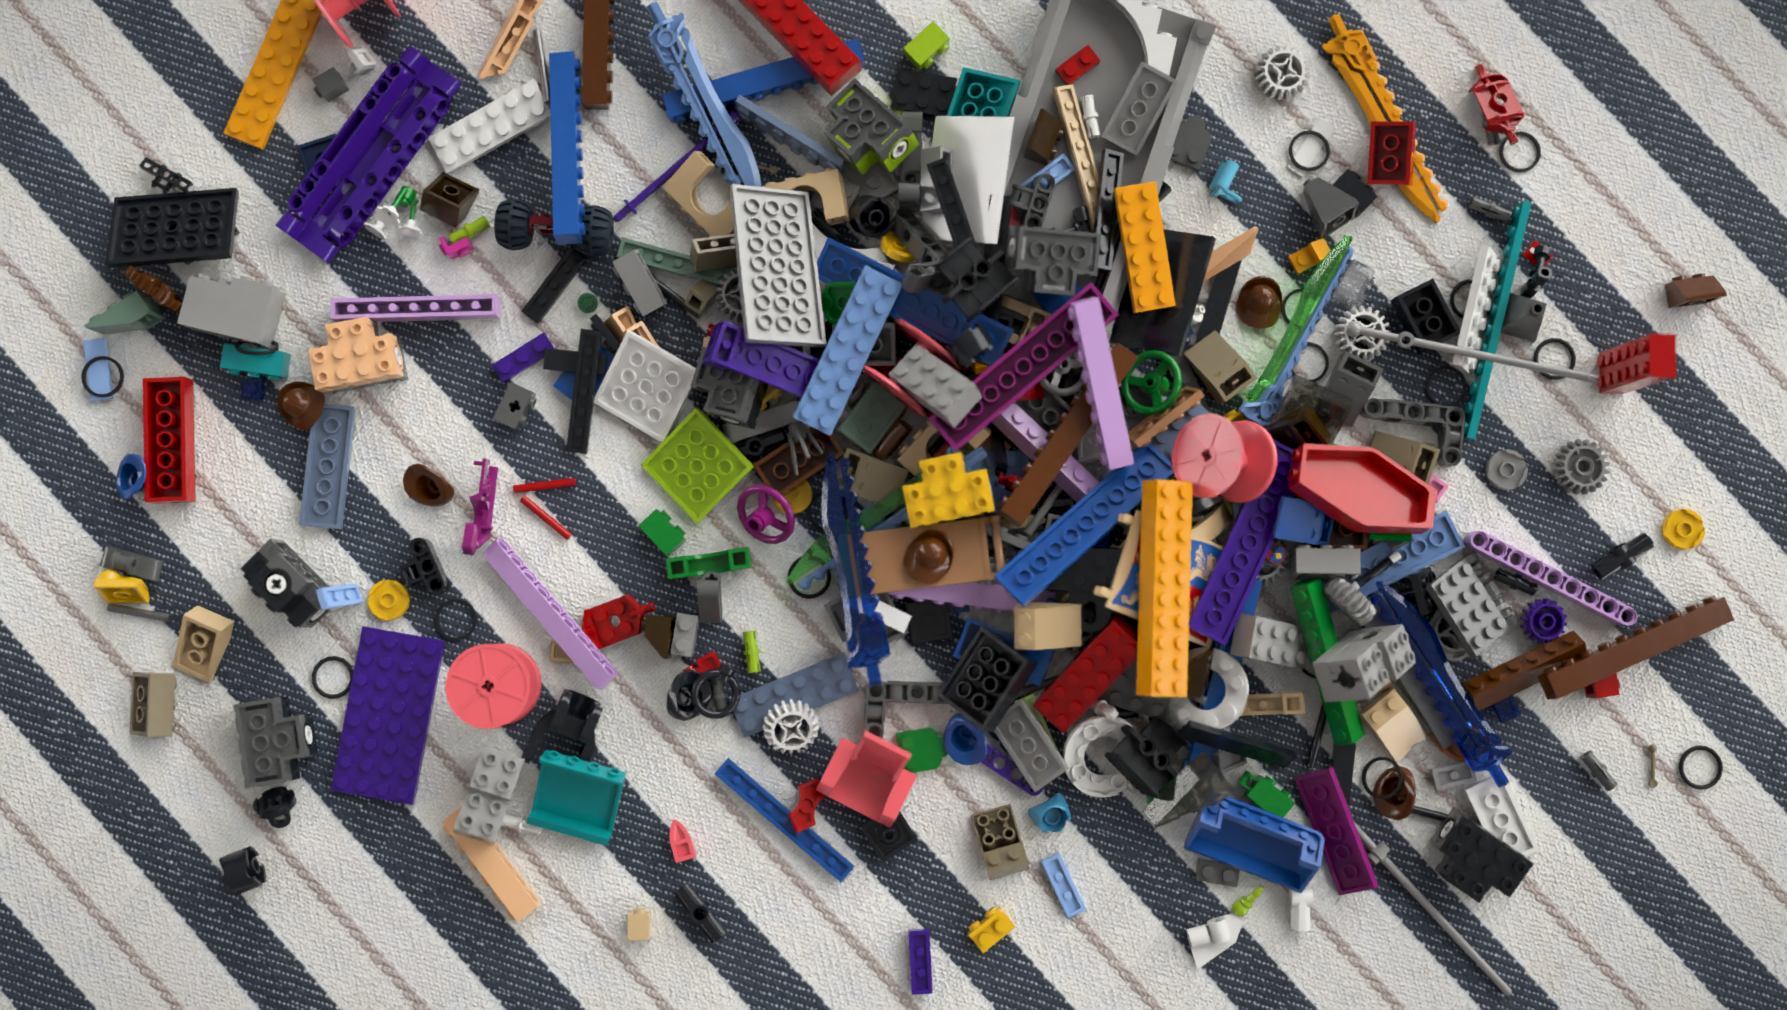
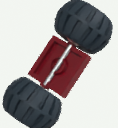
M509 199L498 205L495 213L494 233L497 243L505 249L515 251L527 248L533 240L534 229L537 233L553 234V217L544 213H538L537 216H534L533 208L525 201ZM597 205L585 207V216H582L586 234L582 235V243H577L576 247L584 255L590 257L603 256L611 250L613 243V215L604 207Z

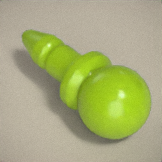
M1260 886L1254 889L1247 897L1242 896L1241 900L1235 901L1232 905L1233 913L1239 917L1245 916L1249 909L1253 907L1252 903L1261 895L1263 887Z

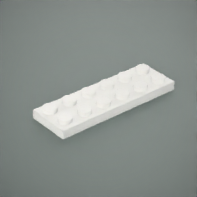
M532 79L428 137L446 173L450 175L550 119V106L544 104L543 93L537 81Z
M1481 245L1457 342L1459 347L1480 350L1482 346L1481 334L1487 325L1486 313L1491 308L1492 302L1490 297L1492 291L1496 288L1495 276L1501 267L1500 258L1490 246ZM1455 354L1452 364L1463 375L1472 376L1473 370L1477 367V359Z

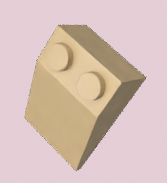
M1030 602L1023 607L1018 603L1014 607L1015 649L1042 650L1082 646L1081 604Z
M198 605L184 614L173 667L210 683L231 639L234 621Z
M1386 689L1358 712L1360 720L1396 763L1428 737L1408 705L1395 689Z

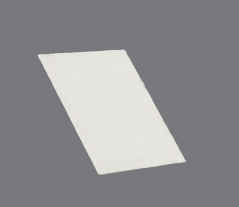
M936 116L931 148L942 146L953 150V178L975 242L997 244L1014 117ZM990 195H992L991 202H990V207H989ZM923 212L921 223L936 240L953 241L943 213L933 215Z

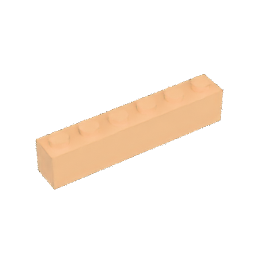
M460 807L442 821L445 825L443 827L445 832L450 837H454L457 841V848L462 853H466L472 868L479 870L482 874V881L486 886H491L499 903L503 902L507 907L506 912L509 917L519 922L542 903L496 842L493 846L453 833L461 810Z

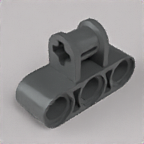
M1050 174L1036 176L1032 181L1030 189L1012 184L1011 207L1023 211L1020 226H1027L1028 219L1032 218L1035 221L1034 227H1042L1055 188V179ZM1042 178L1047 180L1048 185L1046 189L1040 186ZM1036 198L1041 201L1039 209H1036L1033 205Z
M105 546L100 566L141 578L159 581L164 561L123 549Z
M713 571L705 573L702 580L698 581L697 595L700 623H722L721 577Z

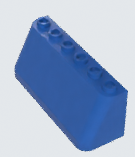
M1208 792L1195 816L1183 848L1302 893L1321 867L1324 837L1319 831L1220 793Z

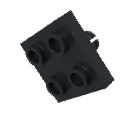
M1431 567L1422 568L1410 574L1412 587L1400 589L1399 595H1405L1400 598L1401 601L1406 602L1416 599L1420 615L1429 614L1438 609V606L1425 588L1436 579V575L1431 570Z
M899 812L891 828L873 819L860 826L882 862L918 840L901 812Z

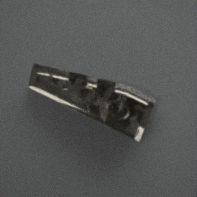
M1202 752L1176 775L1159 793L1160 797L1155 798L1143 810V813L1157 828L1178 820L1180 816L1191 812L1196 813L1199 809L1206 806L1217 805L1235 790L1209 757Z

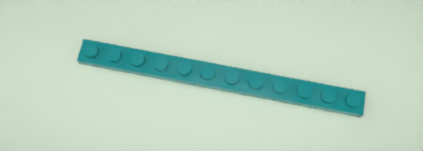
M1522 201L1513 208L1511 217L1514 219L1507 231L1509 240L1502 252L1504 260L1497 273L1499 281L1493 291L1495 298L1488 311L1490 319L1483 332L1486 336L1479 351L1496 354L1531 202ZM1480 360L1474 370L1476 378L1475 382L1470 386V402L1465 407V414L1467 415L1464 421L1463 440L1471 441L1476 438L1494 362Z

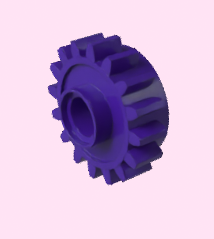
M1544 598L1543 600L1535 599L1534 603H1527L1529 609H1522L1525 616L1519 617V619L1524 620V624H1521L1520 628H1526L1523 634L1530 636L1529 640H1537V643L1544 644V642L1548 643L1552 639L1558 638L1561 633H1565L1563 629L1564 626H1567L1565 622L1567 615L1562 613L1564 608L1557 606L1556 601L1550 602V599ZM1543 617L1546 618V623L1544 625H1542Z

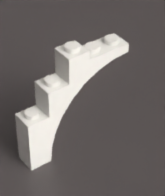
M1107 0L1123 12L1133 25L1141 41L1145 63L1169 76L1177 38L1172 37V34L1166 32L1157 34L1162 9L1157 8L1158 6L1154 4H1145L1144 6L1142 5L1143 0Z

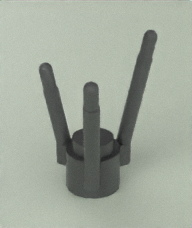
M800 421L789 425V433L787 434L794 474L796 476L799 473L794 440L795 442H800L807 459L811 458L804 441L807 436L821 455L824 454L820 445L811 434L809 427H805L804 423Z

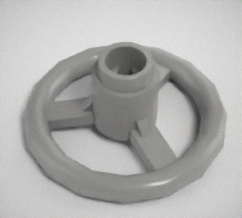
M1069 357L1050 373L1052 375L1050 382L1045 377L1039 383L1043 389L1052 395L1066 397L1076 394L1081 390L1080 387L1084 383L1082 376L1072 387L1065 389L1057 387L1062 374L1068 373L1073 367H1083L1078 359H1070Z

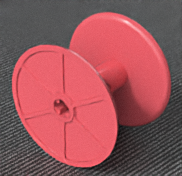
M314 0L340 38L352 50L354 47L353 43L339 22V19L354 8L360 9V5L368 0H328L326 2L324 0ZM384 0L397 18H401L391 0Z
M899 318L895 319L896 327L915 345L918 344L954 370L962 368L949 352L929 336ZM864 365L862 372L870 380L881 385L904 403L907 408L923 417L926 416L925 409L908 393L897 386L891 377L888 379L876 370Z
M1202 414L1186 423L1177 435L1172 450V467L1177 481L1192 482L1193 496L1210 498L1220 495L1223 499L1230 502L1245 503L1259 497L1271 484L1277 467V451L1271 435L1266 429L1255 422L1237 421L1232 423L1221 415Z
M505 643L477 645L461 653L452 663L446 677V696L453 712L465 723L483 729L497 728L515 723L532 711L541 693V675L533 658L517 646Z

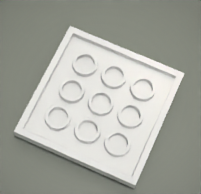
M629 330L626 332L594 398V403L663 442L668 437L692 389L690 385L696 368Z

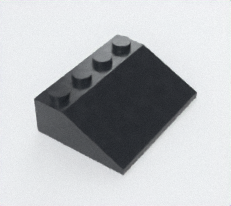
M981 626L937 695L982 731L994 732L1038 665V662L1022 650L1015 649L1014 645Z

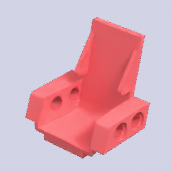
M867 731L864 732L858 745L842 737L816 790L862 815L891 828L917 775L904 769L912 754Z

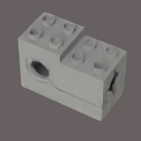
M198 274V277L190 275L177 324L191 330L272 349L271 343L275 338L286 294L279 291L280 287L274 286L273 283L262 280L257 282L246 276H240V279L232 277L230 282L223 279H218L217 281L203 274Z
M1403 624L1351 630L1312 664L1325 702L1370 699L1386 683L1398 680L1416 663L1415 655L1411 650L1408 634Z
M487 746L483 747L453 833L494 846L525 759Z

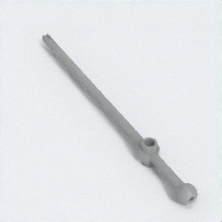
M1357 321L1349 322L1346 334L1350 337L1364 335L1397 342L1402 348L1417 346L1592 383H1598L1599 381L1588 379L1589 376L1600 378L1598 375L1415 338L1407 331L1395 334L1361 327V324ZM1408 336V342L1402 343V338Z
M1355 823L1361 841L1370 851L1367 855L1369 861L1374 865L1381 862L1505 995H1511L1512 990L1388 858L1387 854L1390 852V848L1383 842L1376 845Z

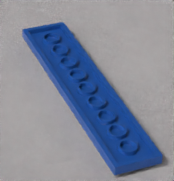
M827 238L817 260L819 280L826 284L857 281L865 265L900 283L903 281L904 274L831 238ZM901 287L889 312L890 316L904 320L920 331L946 344H950L952 347L955 345L953 340L969 328L975 330L977 328L975 324L980 322L994 340L991 344L994 348L985 355L979 353L974 358L991 366L1002 357L1014 329L982 313L967 323L966 320L968 318L952 299L946 304L941 301L946 295L934 289L911 293Z
M1149 443L1145 447H1140L1132 454L1134 464L1116 468L994 575L995 580L1023 607L1029 604L1120 523L1117 521L1119 514H1130L1142 504V480H1169L1174 475L1172 463L1152 444Z

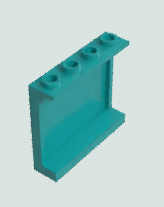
M545 750L539 761L541 768L527 824L607 846L613 833L626 772L620 771L617 768L605 767L596 762L580 760L575 756H566L557 751Z

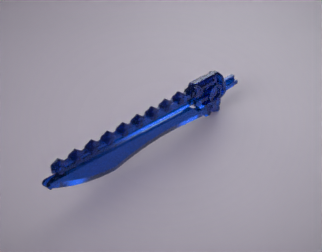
M829 452L822 483V527L834 558L840 582L847 650L851 653L848 657L847 667L849 669L853 667H866L870 687L882 685L879 664L889 657L891 652L883 620L884 617L880 612L875 611L880 599L877 595L872 594L876 581L873 577H868L873 565L869 560H865L869 550L867 544L861 542L865 529L857 525L862 513L859 509L854 508L858 499L857 494L850 491L855 479L852 475L847 474L851 465L849 459L840 458L839 463L844 489H840L835 455L833 452ZM842 498L846 500L864 620L860 626L861 617ZM859 626V646L857 647L856 629Z
M1377 581V588L1396 615V617L1393 615L1382 596L1375 592L1370 597L1371 604L1382 609L1381 613H1379L1380 619L1389 622L1391 625L1403 624L1405 630L1468 725L1481 731L1477 732L1468 728L1409 639L1411 650L1415 655L1416 663L1413 667L1418 669L1416 678L1427 684L1425 689L1426 695L1436 699L1434 704L1435 710L1445 714L1443 719L1444 725L1454 729V734H1452L1453 740L1456 741V745L1473 772L1489 771L1498 788L1507 785L1509 780L1500 767V763L1508 755H1511L1512 751L1507 746L1501 745L1502 739L1496 735L1461 686L1447 660L1436 632L1428 621L1403 596L1382 581Z

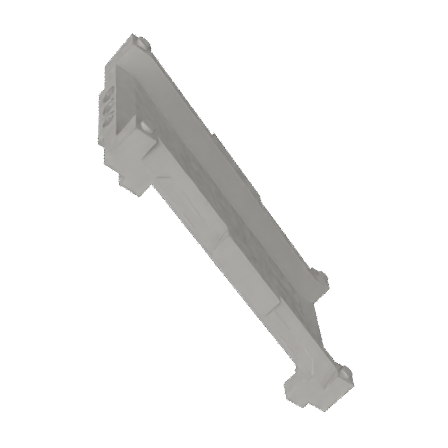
M1107 0L1049 1L1019 93L1016 95L1009 116L1014 117L1004 196H1011L1013 191L1012 184H1022L1046 166L1023 157L1040 109H1045L1060 120L1052 89L1065 86V83L1055 72L1057 67L1087 45L1092 48L1101 60L1098 65L1072 84L1082 116L1084 113L1080 98L1083 96L1085 98L1086 95L1094 96L1095 109L1099 114V130L1102 135L1141 61L1145 63L1141 41L1133 25L1123 12ZM1157 7L1162 9L1157 34L1166 32L1172 34V37L1177 38L1169 76L1178 80V83L1137 156L1101 136L1089 139L1098 175L1100 174L1102 151L1106 148L1124 153L1121 187L1156 181L1159 195L1174 150L1175 138L1199 67L1216 25ZM1063 132L1060 142L1056 141L1053 148L1057 149L1053 160L1064 153L1072 163ZM1075 171L1055 185L1041 228L1049 229L1054 227L1060 230L1071 228L1072 223L1075 222L1072 211L1075 208L1085 206ZM1036 199L1033 202L1036 209L1041 207L1040 199ZM1016 209L1020 221L1023 211ZM1029 218L1027 226L1034 227L1035 221ZM1088 221V226H1089L1090 232H1092L1091 227H1090V223H1089V221ZM1121 238L1113 257L1112 271L1107 273L1100 292L1117 313L1128 281ZM976 243L979 253L984 257L985 243ZM1006 268L1014 278L1018 276L1019 279L1002 294V297L1007 296L1031 307L1043 310L1030 292L1022 291L1024 270ZM1077 275L1076 283L1082 290L1091 282L1094 285L1097 276ZM961 279V284L964 287H970L965 279ZM951 285L949 292H951L954 289L953 285ZM1001 308L1000 314L1012 317L1023 322L1026 319L1020 315H1017L1015 313H1012L1008 310ZM1115 319L1105 327L1108 343Z

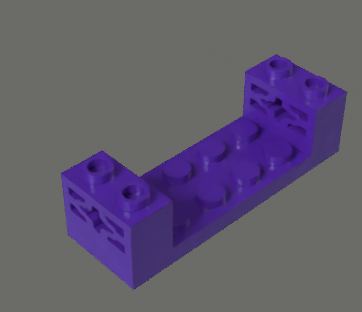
M725 320L714 325L702 360V364L719 371L730 369L798 396L797 402L800 401L819 362L818 358L786 345L745 342L744 328Z

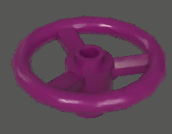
M753 485L745 488L738 497L737 512L739 520L752 537L763 543L778 544L786 541L791 536L795 526L794 512L788 500L778 490L767 485ZM758 493V508L747 518L745 511L746 500L750 495ZM767 495L780 503L786 514L787 523L775 518L773 510L768 507ZM769 525L783 531L782 534L777 536H768L761 532Z

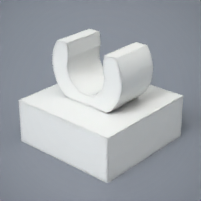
M352 49L348 53L351 59L348 65H356L357 67L355 74H362L365 70H373L377 65L366 49Z

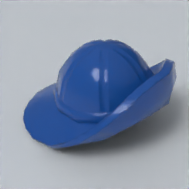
M128 453L124 456L117 472L115 483L118 494L123 500H128L135 493L144 489L147 472L144 460L134 453Z
M959 712L949 719L943 734L946 752L952 760L961 765L980 763L987 755L984 732Z

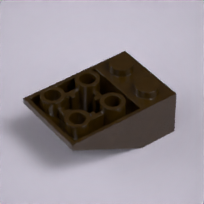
M1308 403L1264 428L1273 440L1293 450L1303 444H1330L1331 434Z

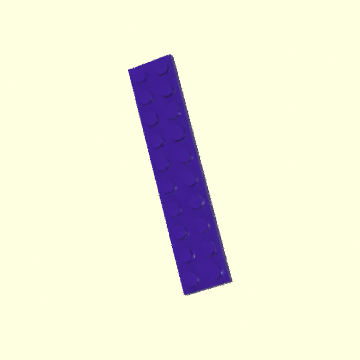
M1273 440L1277 451V467L1274 478L1263 494L1252 501L1242 504L1189 619V629L1223 646L1226 645L1275 539L1273 537V528L1277 519L1281 496L1294 497L1295 495L1293 491L1288 489V474L1292 465L1290 458L1294 450L1276 440Z

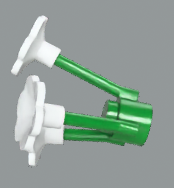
M402 186L391 206L377 207L375 209L377 213L376 218L378 219L375 225L364 222L363 225L368 231L384 240L387 238L381 230L384 225L388 227L392 225L397 226L396 230L403 236L410 238L421 237L423 233L420 228L415 227L414 221L416 206L419 202L415 198L417 192L411 187ZM398 204L406 208L411 205L410 217L407 220V224L403 226H398L400 223L399 215L396 212Z

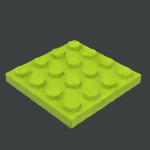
M698 407L641 464L696 524L700 523L754 468L753 464Z

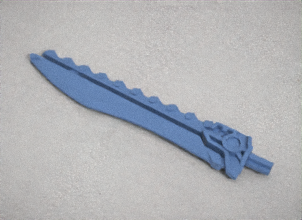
M658 2L650 3L646 8L655 25L647 38L663 68H665L664 71L669 75L674 74L673 87L676 90H683L681 102L685 106H691L690 118L694 122H700L698 134L702 137H708L707 150L711 153H717L715 165L719 168H725L724 181L728 184L740 185L743 182L744 185L762 187L758 167L750 144L717 96L698 55L690 32L684 28L686 23L684 14L681 12L679 15L666 19ZM679 35H681L687 50L685 63L739 173L737 176H735L682 66L684 51L678 38Z

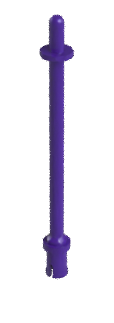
M734 111L729 114L735 124L741 121ZM715 125V127H714V132H715V134H716V136H717V138H718V137L720 136V134H719L718 129H717V127H716V125ZM708 137L701 140L630 202L626 199L623 200L626 206L613 216L614 221L620 222L631 211L636 215L637 211L635 208L668 181L694 151H703L707 147Z

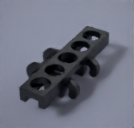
M147 157L139 165L140 169L156 177L152 180L151 186L163 189L162 192L164 194L175 187L187 193L188 188L193 185L190 180L182 177L181 173H175L167 169L166 165H160ZM148 163L151 165V167L146 168L144 167V164ZM155 167L158 168L157 172L153 171ZM164 172H169V176L163 177ZM162 179L167 181L165 186L160 184ZM184 182L187 185L185 187L180 186V183Z

